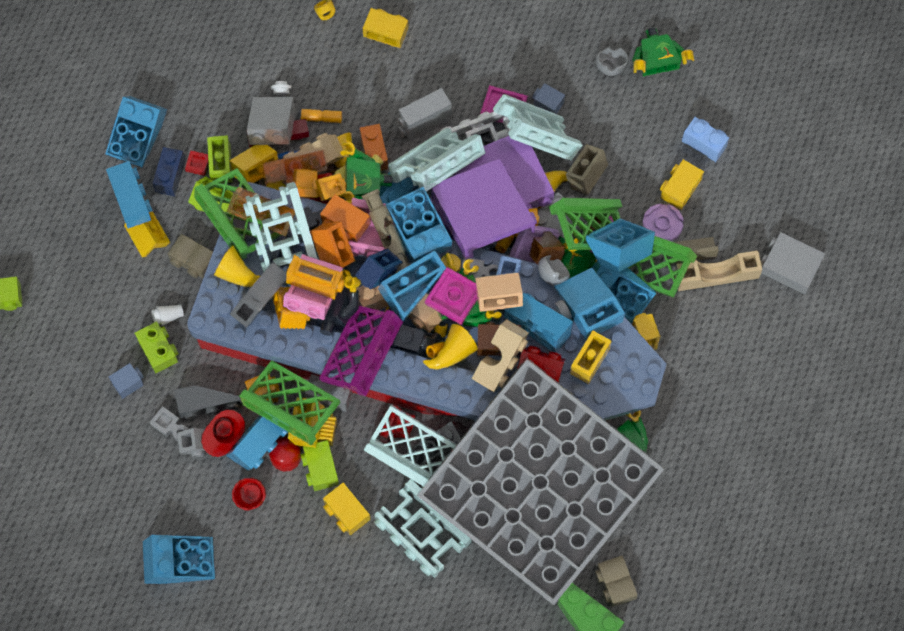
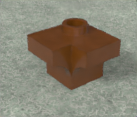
M543 231L542 237H533L529 256L537 265L543 257L551 255L550 261L556 259L561 261L565 252V246L551 231Z

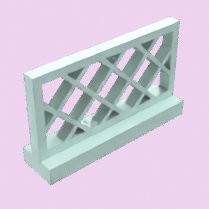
M391 405L364 451L423 486L434 473L432 466L440 465L445 459L443 448H454L456 443ZM393 412L400 416L402 424L390 426V414ZM406 426H417L420 435L409 438ZM403 427L405 439L394 441L392 430ZM388 431L391 442L383 444L376 438L380 432ZM433 436L437 438L438 446L427 449L424 437ZM421 438L424 450L413 452L410 441ZM407 442L409 453L403 455L398 453L395 444ZM440 450L442 461L431 463L428 452ZM425 453L428 464L421 466L416 464L414 455Z

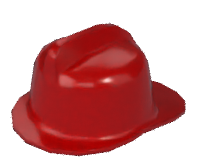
M224 410L217 414L202 434L201 442L206 453L214 457L226 455L244 433L245 422L243 417L234 410Z

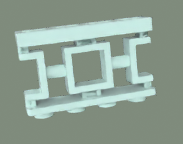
M505 94L502 95L493 108L495 113L509 119L510 122L507 126L511 129L508 133L511 139L572 161L583 146L580 140L569 137L564 133L563 130L566 126L562 124L564 118L560 115Z
M445 128L391 162L388 167L393 182L398 183L406 177H411L414 186L419 185V188L424 187L425 191H428L484 155L485 150L480 135L474 134L462 141L458 139L456 132L452 133L450 128Z
M295 182L288 183L287 187H279L281 198L261 203L258 194H255L253 197H245L247 203L243 204L246 216L251 215L253 223L249 224L252 236L257 235L259 241L255 243L258 256L263 255L265 261L261 263L263 273L270 266L264 245L268 244L271 252L281 249L283 257L273 259L274 263L280 267L291 263L294 255L301 258L302 251L291 254L289 247L299 244L297 236L299 234L302 236L307 256L318 259ZM286 195H290L296 220L292 219L290 212L282 215L279 213L278 207L288 204ZM257 204L259 212L270 210L272 218L262 220L264 228L262 230L259 229L252 205ZM288 221L293 237L272 243L268 227Z
M410 479L405 484V487L399 491V495L404 501L392 513L383 506L379 512L377 511L374 514L376 519L374 523L380 530L384 531L386 529L391 534L389 538L397 546L401 544L406 549L404 553L412 561L416 559L421 564L420 569L427 576L432 575L436 578L438 573L444 569V565L438 559L451 547L460 554L464 548L472 543V539L420 499L417 494L421 488ZM410 493L429 513L420 508L412 515L406 509L413 502L408 494ZM400 514L407 521L400 528V532L404 537L384 517L392 522ZM421 517L435 529L422 543L408 531ZM438 523H440L459 543H457L453 538H451L444 545H442L436 539V537L443 532V528ZM430 544L437 551L430 558V561L435 566L433 567L414 546L422 552Z

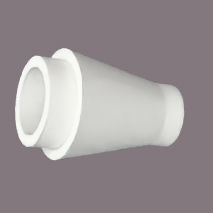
M181 304L156 306V309L151 310L154 323L158 322L161 326L184 316Z

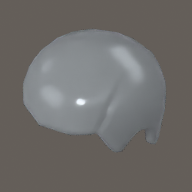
M607 47L600 51L596 57L598 70L608 76L621 74L628 62V55L622 48L612 50L610 47Z
M548 255L539 261L538 270L540 277L551 286H556L568 280L570 273L559 259L550 261L551 255Z

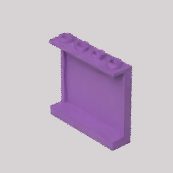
M510 136L483 146L485 150L484 155L453 174L455 176L500 159L503 166L507 165L511 180L516 181L520 196L525 197L528 204L527 209L539 206L545 207L554 200V191L532 146L511 139Z
M500 159L445 179L431 188L432 199L465 260L473 258V250L529 228L532 234L535 233L536 217L533 212H529L527 209L528 204L525 197L520 196L516 181L511 180L507 165L503 166Z

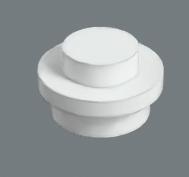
M277 81L275 85L271 86V90H273L274 95H289L291 85H287L286 81Z

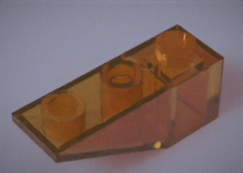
M323 150L266 162L261 165L265 186L293 180L294 169L315 170L317 173L328 170Z

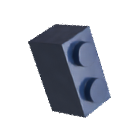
M163 147L152 183L155 193L175 197L185 163L183 151Z
M387 248L369 256L355 276L363 286L371 290L379 286L382 281L393 276L403 262Z

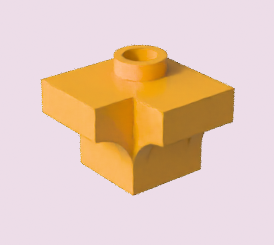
M294 169L293 182L297 186L299 196L310 199V197H320L315 182L317 180V171Z

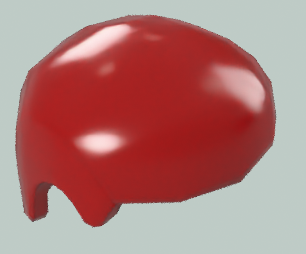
M288 437L278 438L276 440L277 446L269 453L271 463L282 472L292 471L298 467L301 461L300 447L291 442Z
M253 477L238 481L232 490V500L235 505L247 511L260 507L266 498L265 486L260 480Z

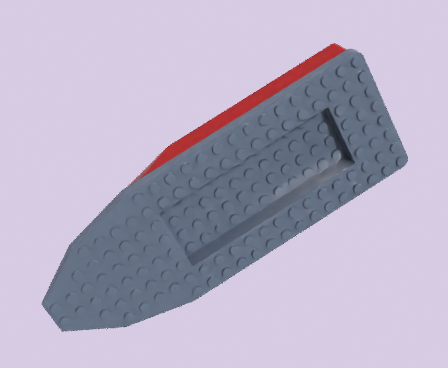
M248 182L255 194H258L262 203L281 198L279 190ZM238 192L234 193L232 200H236ZM240 193L238 201L247 203L245 197L250 195ZM286 195L288 204L279 206V213L282 215L290 212L292 219L296 220L290 195ZM300 197L302 207L306 208L309 206L312 213L324 209L327 205ZM230 204L228 212L233 213L235 205ZM237 206L235 214L246 216L244 207ZM254 210L256 218L262 220V212ZM234 219L233 225L236 228H245L246 221ZM288 221L278 224L283 231V235L273 240L272 243L293 237ZM248 222L247 230L251 231L249 224L252 222ZM268 227L270 235L273 234L275 230L272 227ZM219 234L187 325L192 337L197 339L198 345L202 349L267 367L272 360L301 378L308 380L311 374L320 376L345 326H334L331 336L320 333L321 325L314 318L310 317V320L306 321L304 329H281L273 296L252 324L246 328L232 317L230 313L251 287L236 285L214 276L216 268L230 248ZM299 234L297 235L299 244L289 246L291 254L302 251V254L307 256L302 236ZM245 235L244 240L248 246H251L257 242V237ZM452 240V249L438 256L440 259L446 253L458 256L461 261V270L464 257L456 242ZM264 245L270 265L274 262L273 259L283 257L281 249L271 252L269 245ZM478 248L473 250L472 259L484 260V266L488 267L492 264L499 266L501 256H510ZM256 249L247 254V258L243 261L255 275L261 276L263 274L261 263L265 261L263 255L258 256ZM405 251V254H406V257H407V259H408V261H409V264H412L411 261H410V259H409V257H408V255H407V253H406V251ZM354 256L355 261L343 269L349 271L352 278L356 277V273L366 261L367 256ZM518 259L521 261L519 277L522 292L530 294L535 300L555 311V303L560 301L561 298L554 286L549 285L540 277L537 264ZM290 263L282 265L280 268L287 273ZM491 271L489 274L495 276L497 272ZM285 281L281 287H291V285ZM433 286V287L430 289V291L427 293L428 295L430 294V292L432 291V289L434 288V286ZM387 307L382 308L379 311L385 312ZM505 309L494 310V313L500 312L502 315L500 318L492 317V320L489 322L500 325L507 320L504 318ZM360 313L357 318V323L366 319L367 316H363V314ZM381 317L373 321L374 327L380 324ZM408 317L402 323V325L418 329ZM571 317L570 320L573 321L571 336L557 352L562 355V358L566 359L559 384L604 420L655 406L666 363L625 317L622 323L600 333V335L612 342L609 352L590 383L587 384L570 374L571 365L586 342ZM450 318L442 320L439 326L448 324L446 337H443L440 342L446 341L451 325L456 324ZM369 324L360 328L361 334L371 330ZM460 325L472 336L478 348V328ZM357 332L350 333L347 338L348 341L358 337ZM373 335L363 340L365 346L370 344ZM527 335V348L528 346H535L540 348L541 352L548 354L551 352ZM360 342L350 347L352 353L361 349ZM391 345L366 397L424 414L462 416L476 421L502 388L499 387L493 392L472 379L481 360L486 357L477 356V351L450 367L436 370L428 368L423 363L424 360L432 359L427 355ZM347 349L340 352L339 360L348 356ZM364 354L354 358L355 364L361 362ZM489 356L495 360L502 359V356ZM516 356V358H518L517 364L515 365L513 370L509 369L508 373L506 374V376L509 377L508 380L517 370L520 356ZM351 361L341 365L342 371L352 367ZM338 369L332 370L328 377L332 378L338 375ZM354 373L345 377L347 383L351 382Z

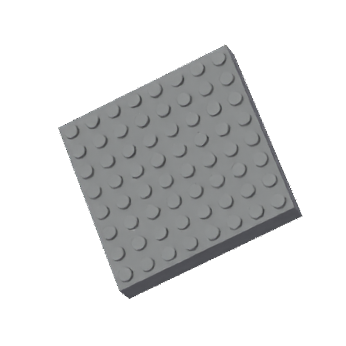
M526 358L418 491L417 496L554 605L655 482L664 468L531 360Z

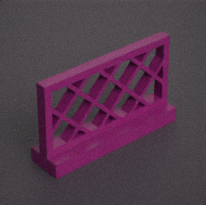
M359 306V310L348 320L319 380L356 391L359 395L366 397L403 321L394 311L386 310V312ZM365 313L367 318L357 323L359 314ZM381 317L380 324L374 327L373 321ZM369 324L371 330L361 334L360 328ZM356 331L358 337L348 341L349 334ZM373 335L370 344L365 346L363 340ZM360 342L361 349L352 353L350 347ZM347 349L348 356L339 360L340 352ZM364 354L361 362L355 364L354 358ZM351 361L352 367L342 371L341 365ZM337 368L339 374L329 378L330 372ZM354 373L351 382L347 383L345 377Z

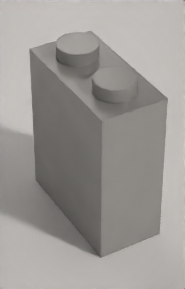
M442 88L399 109V118L397 119L400 125L398 126L400 134L403 138L407 137L410 142L452 120V104Z
M253 97L247 126L250 145L290 144L296 113L293 97Z
M780 232L778 238L773 237L768 247L771 249L769 255L764 254L761 260V265L763 266L761 273L806 294L825 253Z

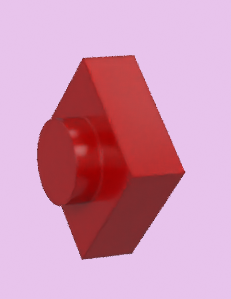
M190 150L185 171L205 176L209 165L208 154Z

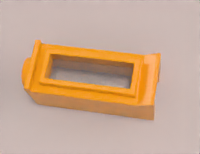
M294 255L286 275L287 284L334 300L337 293L343 291L345 280H342L343 271L339 272L300 259L296 255Z

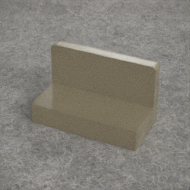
M713 237L674 242L691 248L697 255V261L714 259L719 251L718 246H715Z

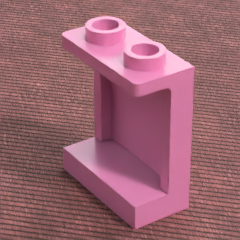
M352 198L351 204L369 215L370 210L366 201ZM371 217V224L357 243L352 240L348 241L353 256L363 255L368 258L385 249Z
M303 254L300 258L339 272L343 271L342 267ZM291 285L288 293L286 292L284 295L283 307L293 312L298 311L307 314L314 319L324 320L333 299Z

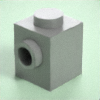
M192 428L178 432L180 454H191L192 458L204 456L206 451L203 449L201 440L205 429Z

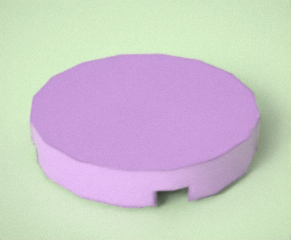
M656 204L645 212L643 227L655 231V236L673 241L682 232L683 217L680 211L672 205Z

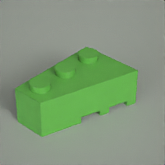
M573 583L558 599L557 605L576 631H620L624 625V621Z

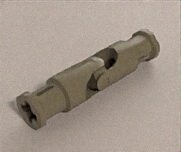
M377 189L363 195L362 198L365 199L368 205L369 215L385 249L388 248L403 262L395 272L398 273L411 264H409L406 257V249L386 205H383L379 196L380 191Z

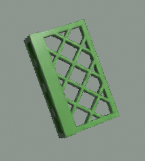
M237 168L205 186L203 184L196 186L194 198L229 247L234 245L239 256L244 260L247 258V254L256 250L255 243L248 246L244 240L245 235L252 236L251 231L247 230L248 222L253 223L250 216L235 213L237 206L244 207L243 204L246 203L238 201L240 193L253 197L255 192ZM235 176L240 182L239 187L227 185L228 180ZM214 187L223 189L222 196H214L209 190ZM225 191L238 192L236 200L224 198ZM222 203L235 205L233 213L223 211L221 208ZM257 204L252 205L254 210H258ZM268 210L262 211V220L272 218ZM234 219L246 221L245 228H236L233 225ZM257 219L258 224H261L260 230H262V220ZM278 224L270 226L275 230L270 235L272 241L283 235V231Z
M562 198L549 206L551 215H558L569 250H591L586 241V235L593 232L590 226L592 225L598 230L612 223L608 220L609 216H612L613 221L620 219L618 209L623 206L620 199ZM566 215L573 221L572 224L567 221ZM580 216H582L587 221L586 224H584L579 219ZM595 216L601 221V224L594 220ZM576 225L583 230L582 234L575 228ZM572 234L579 240L578 243H574Z
M654 236L653 253L627 268L629 269L637 265L639 273L636 275L654 291L674 298L690 263L695 262L697 255L691 248ZM660 254L664 255L666 261L655 265L653 258ZM650 259L652 267L642 271L640 263ZM678 260L683 262L681 268L673 272L671 264ZM668 266L670 274L660 278L657 270ZM654 272L657 280L650 283L646 282L644 276ZM672 278L674 283L671 289H664L662 282Z
M272 360L249 390L246 391L244 389L240 394V399L245 407L309 445L315 442V435L340 404L338 398ZM273 369L280 372V378L269 380L268 375ZM294 380L297 382L296 388L286 390V381ZM282 383L283 391L271 393L270 385ZM267 386L268 394L260 396L255 394L259 387ZM312 390L314 392L313 398L302 399V391ZM299 393V401L288 403V394ZM284 396L285 404L274 405L272 403V398ZM329 400L332 402L328 408L319 409V401ZM315 402L317 410L305 413L304 405ZM301 405L302 414H289V408ZM318 415V421L314 427L306 424V418Z

